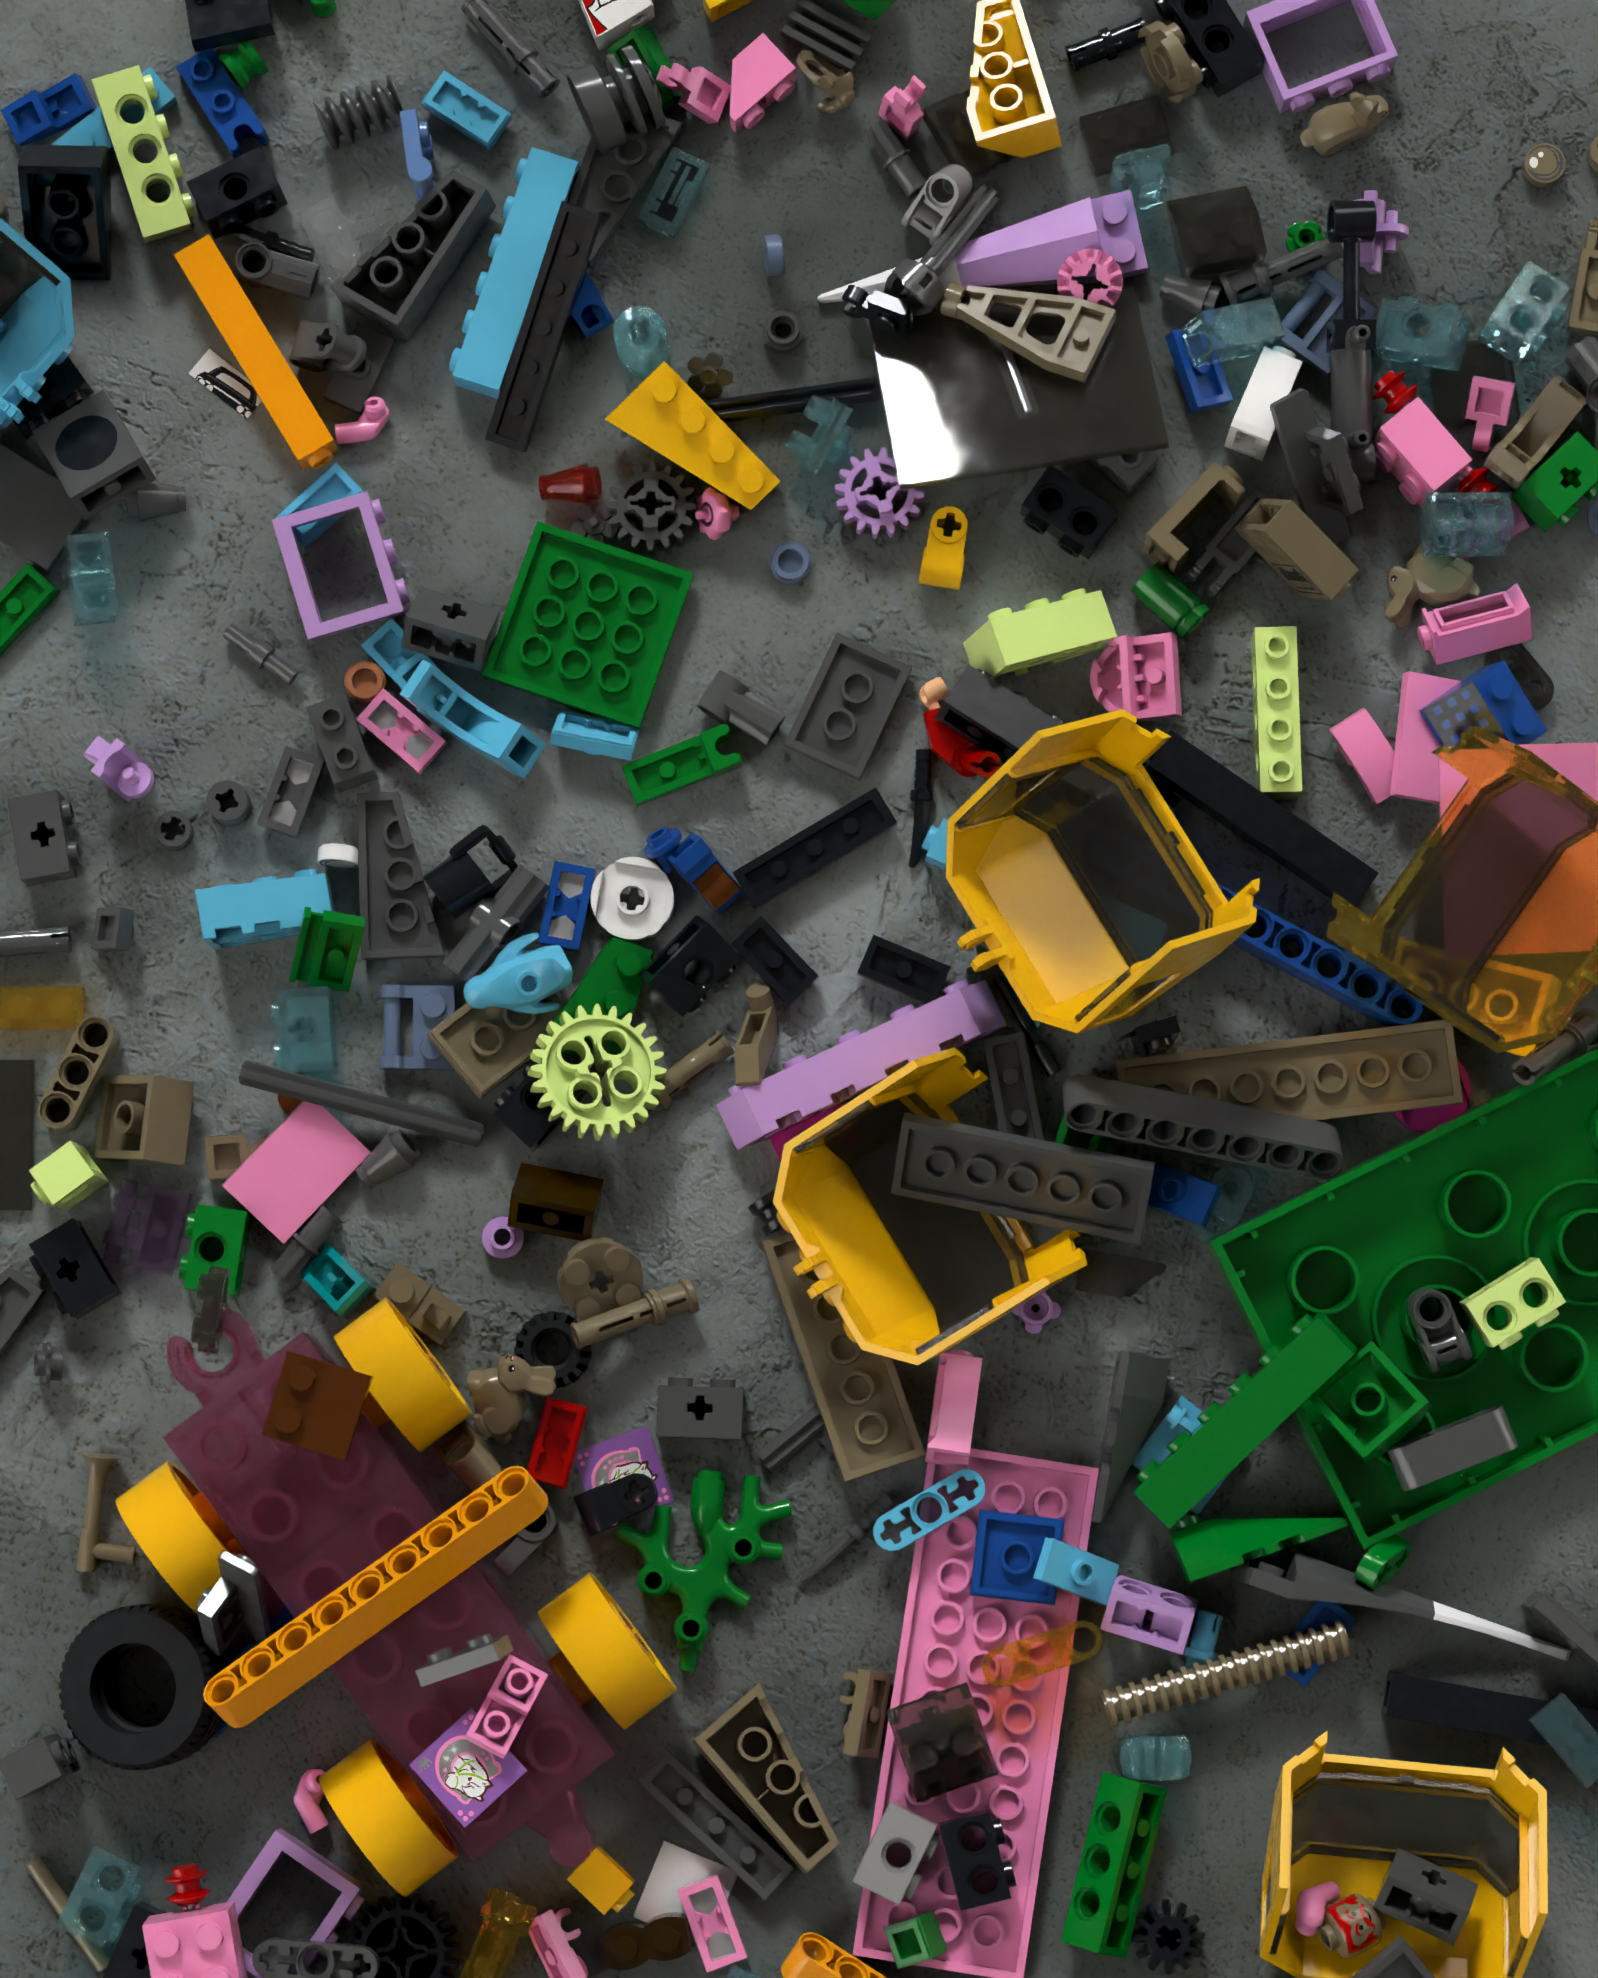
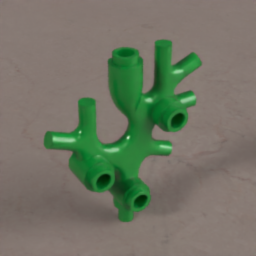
M698 1469L697 1478L693 1477L690 1513L693 1525L705 1545V1554L700 1563L694 1566L685 1567L679 1565L672 1559L668 1551L672 1507L655 1505L653 1527L649 1533H640L622 1523L615 1535L616 1539L640 1553L644 1561V1567L637 1576V1585L645 1596L657 1598L672 1593L680 1599L682 1614L677 1618L674 1625V1632L677 1637L676 1648L681 1649L679 1670L696 1671L698 1651H703L704 1640L709 1633L707 1616L711 1605L716 1600L723 1599L743 1610L751 1597V1594L736 1587L729 1578L731 1565L734 1562L740 1565L751 1564L758 1558L780 1561L782 1559L783 1544L763 1541L759 1532L763 1526L773 1521L793 1516L789 1500L771 1505L760 1504L761 1476L744 1475L739 1519L735 1524H727L722 1516L726 1481H722L723 1472ZM742 1539L748 1540L752 1545V1550L747 1556H741L736 1551V1544ZM652 1572L660 1574L662 1578V1583L657 1589L650 1588L646 1582L647 1576ZM694 1620L698 1623L699 1632L696 1636H688L684 1632L686 1621Z

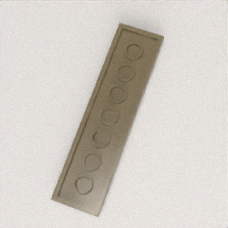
M1452 1019L1115 1061L1117 1078L1120 1082L1315 1121L1337 1120L1463 1103ZM1126 1141V1145L1141 1144V1143Z

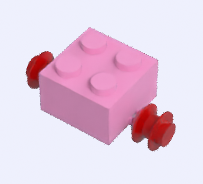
M1393 370L1386 373L1374 384L1373 387L1377 392L1372 399L1384 398L1388 403L1384 413L1397 414L1379 428L1373 441L1376 465L1386 474L1391 472L1401 483L1398 487L1407 501L1413 505L1418 503L1423 510L1460 480L1462 481L1458 484L1456 496L1467 495L1472 500L1468 510L1471 511L1478 507L1482 512L1501 496L1496 490L1502 483L1490 484L1486 479L1489 468H1477L1473 471L1469 467L1473 459L1419 397L1414 399L1418 386L1407 387L1402 382L1405 371L1397 375Z
M197 1863L173 1867L171 1869L172 1875L166 1877L164 1881L174 1884L175 1893L167 1899L175 1905L182 1906V1910L151 1915L142 1925L151 1978H248L235 1901L200 1907L199 1902H202L211 1893L210 1889L203 1888L200 1884V1878L207 1874V1870H198Z

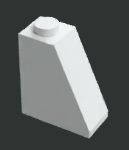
M1264 346L1231 423L1224 444L1225 447L1260 461L1263 460L1276 429L1270 405L1290 394L1303 362L1295 359V353L1279 346H1274L1273 349Z

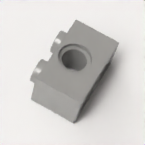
M890 1800L853 1876L852 1882L900 1905L903 1896L911 1899L922 1875L915 1872L923 1856L930 1860L941 1836L934 1833L937 1824ZM896 1842L906 1844L911 1850L910 1860L902 1866H894L886 1858L888 1847Z

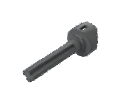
M980 184L920 262L911 259L900 261L887 278L884 293L912 303L913 317L931 312L945 294L944 286L938 277L999 199L995 196L997 192L992 187L987 189L983 184ZM905 288L910 292L906 299L899 296Z

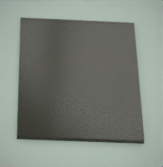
M1123 278L1121 295L1111 307L1116 310V320L1085 383L1047 371L1011 350L1033 409V413L1030 414L1024 412L1000 343L963 320L941 314V307L934 308L929 313L914 316V328L907 340L894 335H884L875 328L870 327L900 490L1169 448L1133 278ZM1102 282L1084 284L1083 292L1085 294L1083 299L1087 300L1088 295L1091 294L1094 288L1100 289L1102 287L1107 289L1108 285L1102 284ZM1058 289L1035 292L1059 295ZM993 305L988 317L991 320L1000 319L1002 325L1006 327H1014L1022 310L1011 306ZM1036 315L1031 318L1026 331L1030 336L1044 344H1053L1065 321L1057 316Z

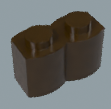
M678 1912L658 1915L646 1924L636 1921L622 1922L610 1927L601 1936L606 1966L613 1970L632 1969L645 1963L649 1958L657 1961L674 1960L687 1954L694 1945L687 1916Z

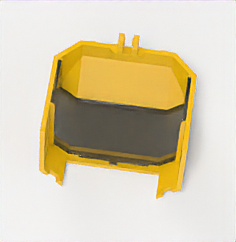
M1123 709L1037 731L947 820L946 879L976 929L970 930L959 937L957 944L961 950H966L985 942L990 950L977 955L972 960L970 965L974 972L987 970L998 963L1032 1020L1077 1034L1134 1015L1144 1006L1223 952L1256 922L1257 908L1253 907L1254 895L1259 891L1260 878L1252 880L1230 901H1227L1142 765L1172 736L1159 729L1152 733L1136 724V716Z
M955 1047L911 1061L785 1143L773 1198V1204L778 1210L777 1219L786 1232L793 1235L800 1247L799 1255L802 1262L794 1266L793 1270L797 1276L805 1275L814 1270L819 1279L807 1290L810 1298L813 1299L823 1294L826 1301L831 1306L837 1308L844 1320L843 1328L852 1342L858 1343L861 1350L917 1366L946 1352L1087 1266L1085 1252L1080 1248L1076 1249L1074 1239L1080 1236V1232L1064 1230L1039 1247H1036L1020 1220L891 1194L901 1124L905 1112L960 1123L950 1104L989 1080L981 1070H977L972 1074L964 1066L967 1063L965 1056Z
M1327 1730L1314 1740L1312 1746L1299 1756L1295 1755L1282 1766L1275 1792L1262 1875L1260 1957L1296 1978H1352L1400 1936L1407 1942L1435 1978L1523 1977L1548 1915L1547 1790L1535 1778L1530 1780L1515 1765L1516 1759L1504 1747L1501 1750L1495 1770L1325 1754L1328 1737ZM1398 1847L1478 1884L1469 1914L1454 1945L1383 1913L1386 1927L1382 1930L1380 1943L1355 1957L1345 1958L1338 1954L1335 1949L1329 1951L1322 1943L1318 1931L1312 1936H1305L1299 1933L1295 1927L1297 1919L1296 1902L1299 1894L1307 1888L1327 1881H1333L1338 1885L1340 1890L1338 1900L1357 1893L1366 1899L1372 1898L1376 1901L1382 1881Z

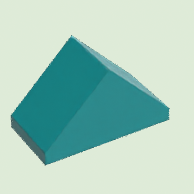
M328 1243L320 1252L321 1254L316 1256L300 1275L337 1314L348 1319L376 1288Z

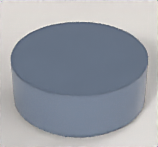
M778 234L763 235L762 256L766 276H780L785 270L784 248L781 236Z
M792 541L784 542L773 550L770 557V569L773 576L779 582L786 585H795L804 581L809 575L811 557L808 550L802 544Z

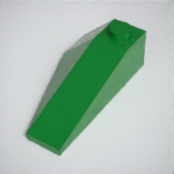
M1199 1514L1180 1519L1175 1524L1177 1530L1168 1532V1536L1184 1581L1192 1582L1244 1564V1561L1248 1559L1266 1556L1282 1550L1286 1546L1303 1543L1348 1527L1349 1524L1346 1518L1206 1519L1201 1521Z

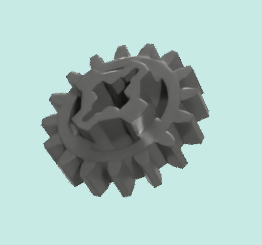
M650 462L647 472H642L641 468L636 464L633 466V477L629 478L621 473L619 479L622 487H611L609 490L610 495L617 499L616 501L606 503L607 511L617 514L609 519L611 528L622 527L618 533V539L623 542L631 537V546L634 551H637L643 543L647 545L649 554L654 553L655 544H661L667 552L670 550V539L674 538L680 543L684 541L682 528L693 529V521L687 515L695 514L697 507L694 503L686 502L694 497L693 488L682 489L686 482L685 476L681 474L673 479L671 477L672 468L669 465L661 473L657 472L654 462ZM644 484V488L635 496H629L635 488ZM660 484L670 488L678 499H675L674 496H666L660 490ZM649 501L657 502L658 508L655 509V515H647L645 508H648ZM626 517L637 520L643 526V532L632 527ZM668 520H675L670 527L659 532V529Z

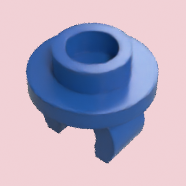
M662 827L651 833L646 839L648 844L644 848L645 855L649 859L655 858L658 867L666 873L671 872L672 869L667 864L665 857L680 844L679 842L682 839L681 832L677 828L668 829L667 827Z

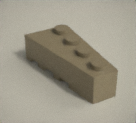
M758 1683L695 1738L692 1744L801 1872L807 1873L840 1843L815 1793H813L803 1773V1769L766 1699L760 1683Z

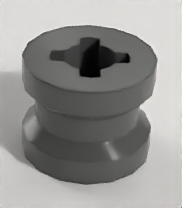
M220 781L213 785L207 794V809L223 825H240L251 814V798L246 790L235 781Z

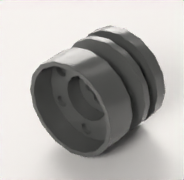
M631 45L620 49L625 65L623 69L612 53L605 55L609 75L603 78L591 62L566 73L569 87L593 141L602 154L627 143L623 124L628 121L631 122L641 136L647 134L643 114H647L650 122L656 129L666 125L662 109V97L647 64L640 59Z

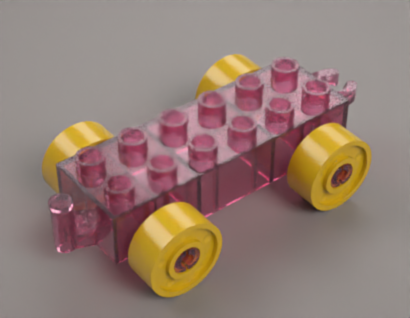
M386 1297L334 1335L338 1347L354 1371L373 1376L347 1461L261 1435L288 1351L336 1365L315 1336L302 1332L272 1356L268 1357L262 1350L261 1340L253 1325L240 1313L220 1306L211 1307L207 1313L210 1325L215 1331L227 1336L233 1346V1356L230 1363L224 1369L216 1372L206 1371L198 1365L195 1359L194 1348L186 1338L173 1336L168 1340L167 1363L174 1378L187 1391L195 1393L203 1407L166 1434L163 1439L201 1491L175 1463L168 1460L119 1496L115 1503L126 1526L146 1556L176 1594L195 1613H197V1603L203 1592L209 1587L213 1588L221 1577L218 1556L223 1550L234 1556L237 1554L247 1556L244 1552L245 1550L293 1617L296 1618L445 1512L382 1426L392 1420L406 1439L419 1452H422L470 1416L472 1410L423 1340ZM479 1560L330 1666L399 1762L378 1740L372 1737L321 1775L319 1783L329 1804L352 1839L382 1877L402 1896H408L459 1857L458 1849L443 1822L473 1862L522 1825L551 1841V1849L549 1851L553 1859L561 1865L567 1867L577 1866L590 1856L596 1843V1832L586 1819L577 1783L613 1757L620 1749L586 1703L596 1697L611 1717L626 1730L677 1691L671 1677L644 1638L592 1573L589 1572L538 1611L541 1621L560 1648V1651L553 1657L481 1560ZM490 1632L492 1639L508 1634L514 1649L509 1654L548 1674L509 1748L512 1754L528 1771L464 1828L409 1764L469 1709L472 1708L476 1713L479 1712L508 1655L496 1662L424 1687L420 1686L415 1670L429 1662L428 1654L439 1649L452 1646L455 1653L467 1648L465 1643L467 1640Z

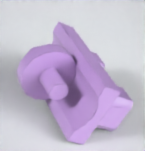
M1377 190L1364 191V199L1354 201H1374L1377 221L1373 242L1360 243V267H1364L1369 274H1382L1383 243L1385 253H1396L1397 241L1405 240L1409 237V227L1398 223V211L1395 210L1386 211L1385 222L1386 202L1378 199Z
M98 736L84 752L83 756L95 765L91 772L127 802H130L132 798H141L151 791L154 785V769L119 739L116 738L112 744H109Z

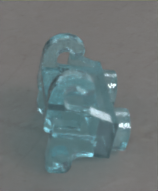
M1162 144L1148 149L1141 148L1118 155L1112 164L1111 188L1116 193L1121 192L1123 185L1119 180L1122 181L1125 176H1129L1132 184L1128 185V190H1131L1132 197L1137 205H1139L1141 211H1149L1163 205L1162 194L1167 191L1164 182L1168 166L1165 163L1170 160L1171 156L1169 145Z

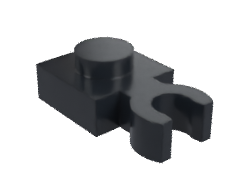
M849 285L842 296V300L848 302L843 309L846 315L853 318L864 317L869 319L870 327L875 328L884 335H894L907 340L914 328L912 303L877 290H874L872 295H869L864 289L856 285Z

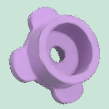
M1045 1291L1013 1310L1012 1313L1019 1315L1025 1322L1027 1332L1037 1334L1042 1330V1325L1049 1319L1059 1317L1061 1307L1057 1302H1052ZM1035 1304L1040 1308L1037 1313L1031 1310V1307Z

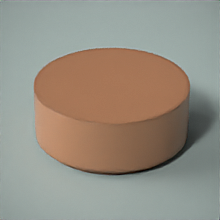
M363 660L349 667L344 677V685L353 700L362 704H370L383 688L386 690L387 679L379 665L372 661Z

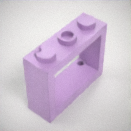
M1275 0L1246 12L1243 23L1244 30L1263 59L1261 70L1280 113L1292 109L1294 113L1303 111L1314 105L1315 99L1330 94L1331 98L1339 97L1352 90L1353 84L1366 79L1369 83H1374L1391 74L1398 54L1374 0H1351L1374 56L1289 90L1265 34L1350 0Z
M366 491L272 519L309 641H316L406 614L403 604L410 602L404 579H395L391 564L397 563L398 558L392 539L384 540L379 524L386 523V518L380 499L372 500L370 494ZM360 509L388 603L322 622L294 528Z
M283 1828L275 1830L227 1902L235 1901L239 1921L280 1858L286 1853L342 1892L310 1939L312 1941L336 1943L340 1935L335 1932V1929L343 1917L351 1921L365 1900L359 1896L365 1885ZM243 1948L246 1970L257 1978H265L255 1970L252 1961L253 1954ZM318 1949L308 1951L304 1958V1965L312 1974H315L316 1971L311 1969L310 1966L319 1953L324 1957L327 1956ZM295 1963L290 1969L291 1973H297Z

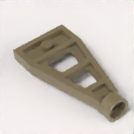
M955 283L949 284L941 304V314L965 321L1047 371L1085 383L1116 320L1115 309L1078 297L971 285L964 287ZM993 305L1011 306L1022 310L1014 327H1006L988 317ZM1036 315L1057 316L1065 321L1055 343L1044 344L1027 333L1026 328L1032 317Z

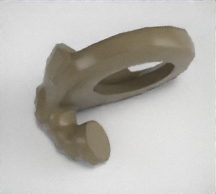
M802 50L796 58L797 66L802 74L815 86L836 97L835 100H832L829 96H826L816 109L819 112L832 114L838 113L845 107H850L855 97L852 72L846 73L845 69H838L816 52ZM805 63L817 67L825 75L818 76L817 74L813 73L806 66Z

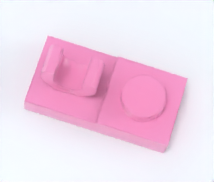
M563 1908L555 1912L550 1909L523 1922L549 1978L588 1977L585 1962L580 1956L576 1955L573 1947L571 1948L568 1943L579 1937L581 1934L580 1929L578 1928L567 1933L561 1928V1919L571 1913L570 1908Z

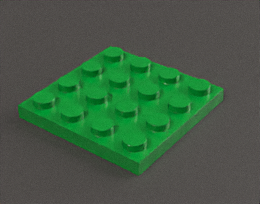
M537 521L482 676L484 679L640 730L694 579V573Z

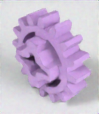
M882 447L879 456L873 457L868 448L864 450L863 461L860 462L854 456L849 458L851 471L840 469L839 477L845 484H836L835 494L844 497L836 501L837 510H848L843 517L846 525L853 521L858 522L857 534L861 535L866 528L872 529L873 539H877L880 530L886 529L887 534L892 538L894 537L896 525H899L904 530L909 529L908 515L916 518L919 517L920 509L914 503L924 502V493L915 489L923 485L922 476H911L915 470L914 462L907 463L905 466L901 464V452L898 451L893 458H888L886 447ZM881 468L889 469L898 474V476L892 477L882 472ZM865 472L866 479L863 485L852 491L856 479ZM880 486L881 490L886 492V499L879 500L877 495H873V488ZM907 495L903 507L894 514L893 506L896 501ZM866 509L876 514L878 518L869 517L861 511Z

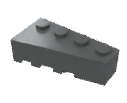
M455 170L449 172L414 206L415 210L401 224L397 222L386 232L388 236L371 252H365L356 261L357 266L344 278L340 276L330 286L342 304L406 341L410 340L496 208V204L485 187Z

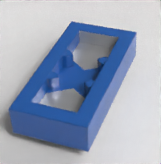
M554 861L538 944L545 946L559 945L562 949L580 952L591 901V889L597 872L596 869Z

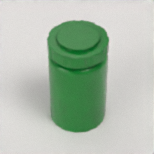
M1160 561L1152 565L1130 591L1171 630H1176L1177 636L1181 639L1193 633L1205 620L1210 611V608L1205 604L1201 605L1200 599Z

